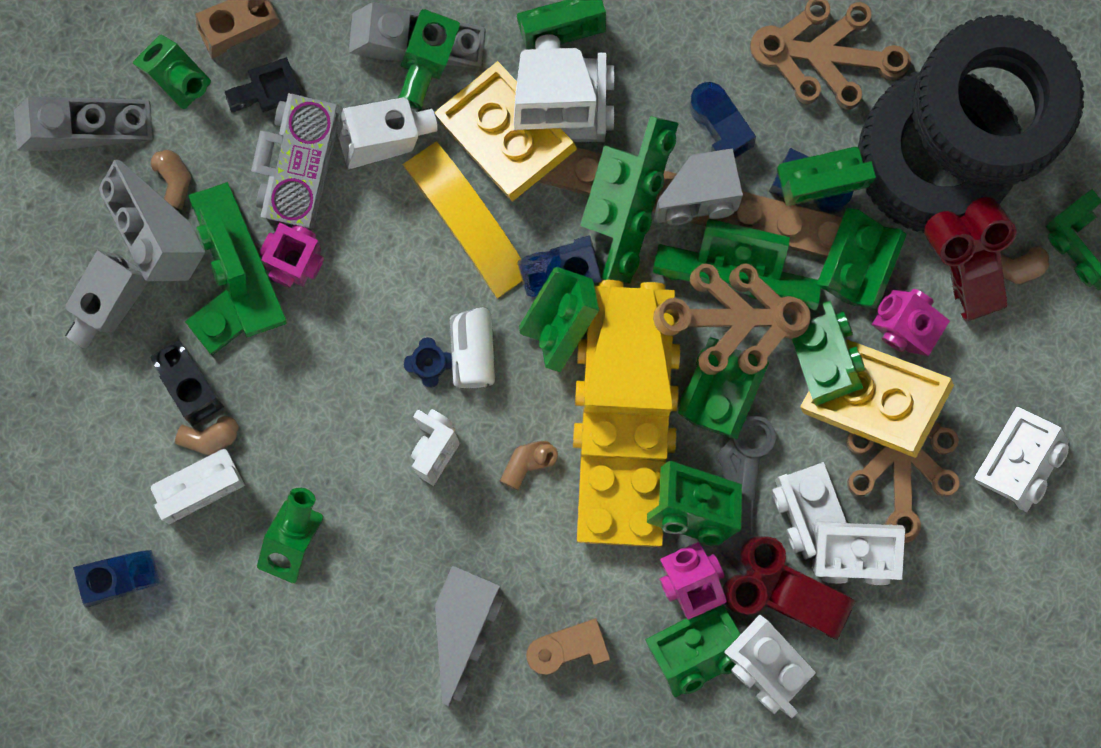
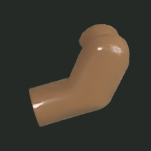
M171 150L158 151L151 158V167L153 171H158L168 184L164 200L177 211H183L191 174L177 153Z
M1033 247L1029 250V253L1014 260L1001 254L1004 278L1016 284H1023L1042 276L1049 267V254L1041 247Z
M222 416L218 418L217 423L204 431L182 424L176 434L175 444L205 455H212L233 444L237 438L238 423L232 417Z
M536 441L518 446L514 450L499 482L519 490L527 471L551 467L556 463L558 459L557 449L547 441Z

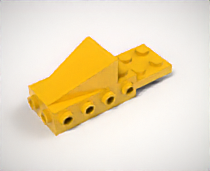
M602 280L598 282V286H594L599 311L587 329V339H581L578 343L577 364H585V381H576L575 406H583L582 423H574L573 448L581 449L576 543L662 547L663 530L661 527L647 523V513L659 506L661 466L666 464L667 453H675L676 428H669V415L671 411H677L678 386L670 385L671 369H679L680 344H672L673 336L665 335L656 328L653 315L655 309L667 299L675 297V290H665L666 285L658 282H644L640 284V288L623 287L624 283L621 281ZM664 313L665 321L669 325L674 326L672 315Z

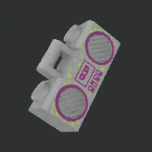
M288 93L286 102H279L275 115V125L280 126L279 135L260 130L251 172L269 176L268 184L261 183L257 195L256 207L262 208L260 217L314 229L341 115V106ZM274 143L281 144L277 166L276 168H271L269 165Z

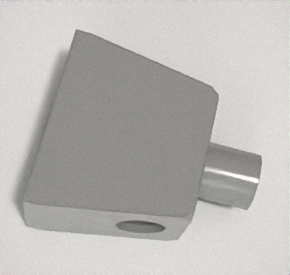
M97 250L66 303L65 309L75 315L76 319L65 336L80 347L87 349L98 331L114 333L149 283V281H145L139 268L118 254ZM99 299H100L101 306H100V309L98 310V308H97V303H98V301H99Z

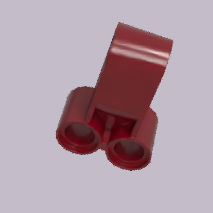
M983 197L973 201L968 206L965 215L960 218L950 211L935 214L928 220L924 231L927 240L941 261L949 266L955 300L960 299L964 309V313H961L966 322L1007 308L1000 251L1008 248L1013 243L1017 229L1001 205L994 198Z
M757 536L747 540L740 552L741 562L747 571L745 575H734L723 585V592L727 601L725 605L732 611L747 615L757 613L765 605L803 625L826 633V636L838 640L856 601L784 565L786 551L782 543L776 538ZM764 543L771 549L772 559L767 566L761 568L754 560V552L759 545ZM747 582L753 588L754 596L748 605L741 606L736 601L735 592L740 584Z

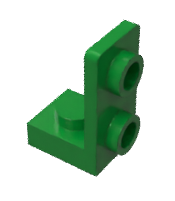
M1091 189L1056 216L1046 228L1050 232L1048 240L1060 254L1067 252L1077 264L1074 270L1079 279L1086 286L1091 287L1094 285L1100 291L1101 263L1072 229L1073 227L1078 233L1097 218L1093 210L1101 204V199Z

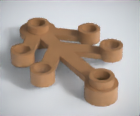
M809 0L805 10L782 28L770 25L762 27L755 32L750 43L753 58L763 66L777 67L794 88L796 99L803 104L815 102L821 92V86L814 77H805L792 58L808 60L836 95L837 104L847 110L853 109L859 104L862 98V90L858 84L847 82L833 63L877 69L883 78L890 81L903 78L911 65L909 53L904 48L896 45L888 46L882 52L834 46L854 30L864 29L871 19V10L868 5L862 2L851 4L842 19L811 42L795 41L794 39L812 24L820 25L827 20L830 13V4L827 0ZM814 5H819L824 9L825 14L816 17L811 14L810 8ZM859 10L864 13L865 20L856 22L852 19L851 13ZM768 39H773L778 43L779 48L775 51H769L765 48L764 42ZM891 55H896L901 59L902 65L893 67L888 63L887 58ZM804 84H809L815 89V94L805 96L801 93L800 87ZM847 89L852 90L856 95V100L852 102L845 101L842 98L841 92Z
M701 264L690 275L691 285L699 292L709 291L727 309H690L683 300L670 298L655 309L653 320L656 328L661 333L669 336L677 335L687 327H730L715 346L708 348L699 356V366L704 373L715 375L725 369L728 364V357L753 327H769V329L756 346L747 348L739 355V367L747 374H755L764 369L767 365V357L783 338H797L807 330L810 323L808 306L802 300L795 297L787 296L781 298L758 277V272L752 265H739L730 273L729 281L736 291L746 292L749 290L766 309H753L719 277V273L713 265ZM700 272H704L709 276V284L701 281ZM739 272H744L748 276V284L740 280ZM783 312L791 316L792 325L785 321ZM664 313L672 315L674 326L669 325L665 321ZM709 354L716 356L718 367H714L709 363ZM748 354H753L757 358V367L749 363Z
M936 421L927 436L931 439L933 450L938 454H949L958 446L959 440L956 432L950 428H942ZM850 433L846 440L847 447L854 454H864L873 446L874 442L867 439V446L865 448H857L853 444V436L855 434ZM940 434H947L951 438L952 444L950 448L944 449L939 446L937 439ZM885 446L862 470H857L849 476L847 487L855 496L862 497L872 491L874 481L893 463L894 512L888 516L885 525H897L899 518L908 519L911 523V530L905 534V544L913 541L919 535L921 529L919 517L912 512L911 464L932 483L934 492L939 496L947 497L954 494L958 490L960 482L958 476L953 471L943 470L922 449L917 457L914 458ZM856 476H863L867 479L868 487L866 490L859 491L854 487L853 480ZM941 476H948L952 480L953 486L950 491H944L939 487L938 481Z

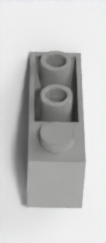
M371 2L353 12L349 53L379 60L402 61L419 12ZM459 22L460 27L446 65L482 67L485 27ZM429 24L424 27L422 36L427 44L430 46H440L445 42L446 33L441 26Z
M28 96L14 109L17 151H55L153 140L149 100Z
M114 160L98 189L145 281H188L206 253L190 222L122 161Z
M455 566L451 567L435 604L442 704L449 707L453 699L461 702L471 679L463 674L470 659L478 662L488 639L482 636L481 632L487 619L495 622L505 599L498 596L499 585Z

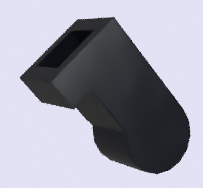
M180 339L150 357L160 374V379L181 414L191 426L196 425L224 408V405Z

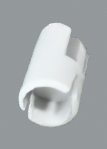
M482 307L452 315L450 317L454 386L458 388L486 387L487 384L489 386L493 385L495 382L490 311Z

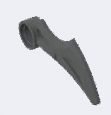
M760 416L746 417L738 439L730 438L717 456L724 478L742 484L741 530L723 543L715 546L729 563L743 575H745L747 569L744 568L741 562L740 552L744 543L754 537L753 512L760 458L767 455L773 448L776 440L772 424ZM755 425L764 430L766 441L763 447L750 449L744 445L742 433L745 428ZM755 550L754 560L756 564L759 566Z

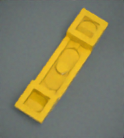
M437 141L402 164L473 262V266L497 299L531 276L528 268L493 215Z

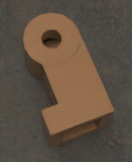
M227 0L195 14L196 28L211 59L227 52V49L241 42L257 37L276 27L280 21L270 0Z
M596 618L539 637L532 641L526 653L530 668L542 675L553 674L561 668L563 663L587 655H591L594 665L610 660Z

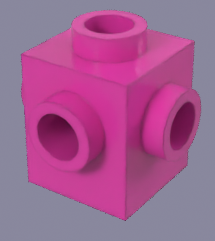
M279 223L275 233L270 232L267 235L260 250V255L263 256L261 261L265 269L270 272L268 278L288 288H291L293 283L304 287L308 277L314 280L324 261V257L320 255L321 247L319 241L315 239L316 234L302 226L293 225L291 228ZM290 253L301 255L296 266L286 263V258Z
M912 289L911 292L892 290L891 294L886 296L880 303L878 315L871 325L884 334L882 341L891 348L900 352L906 350L909 353L929 356L950 320L932 307L934 301L925 293L917 289Z
M699 542L660 559L666 576L659 578L665 595L669 602L677 599L688 620L727 602L719 581L725 577L716 556L713 554L707 557Z

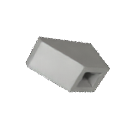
M733 148L691 155L658 199L654 214L655 222L681 225L691 221L694 217L709 215L711 219H720L732 215L734 211H738L743 193Z

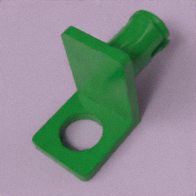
M422 9L419 13L408 48L400 65L408 69L398 98H407L410 108L416 110L423 108V102L432 77L440 79L460 27L458 21L426 9ZM429 24L441 26L446 33L445 42L440 46H430L427 44L422 36L424 27Z
M162 34L133 61V64L139 70L149 75L182 109H186L196 98H200L211 83L210 78L176 42ZM161 49L157 56L148 61L153 53Z
M301 487L290 491L287 500L284 501L264 536L257 563L259 570L290 583H296L305 552L323 520L321 513L312 510L316 499L310 490ZM270 554H282L290 561L291 567L282 568L272 562Z

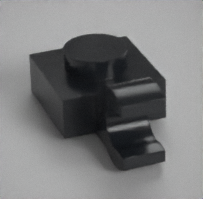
M287 57L248 70L251 83L224 91L231 113L250 107L256 102H259L264 113L277 108L280 101L286 102L288 93L301 96Z

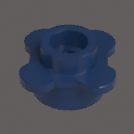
M426 337L419 341V347L415 349L413 354L404 359V368L407 372L415 373L419 376L425 387L432 388L438 385L440 375L445 370L452 368V354L443 352L436 346L434 339ZM431 359L433 361V364L431 366H426L425 360Z

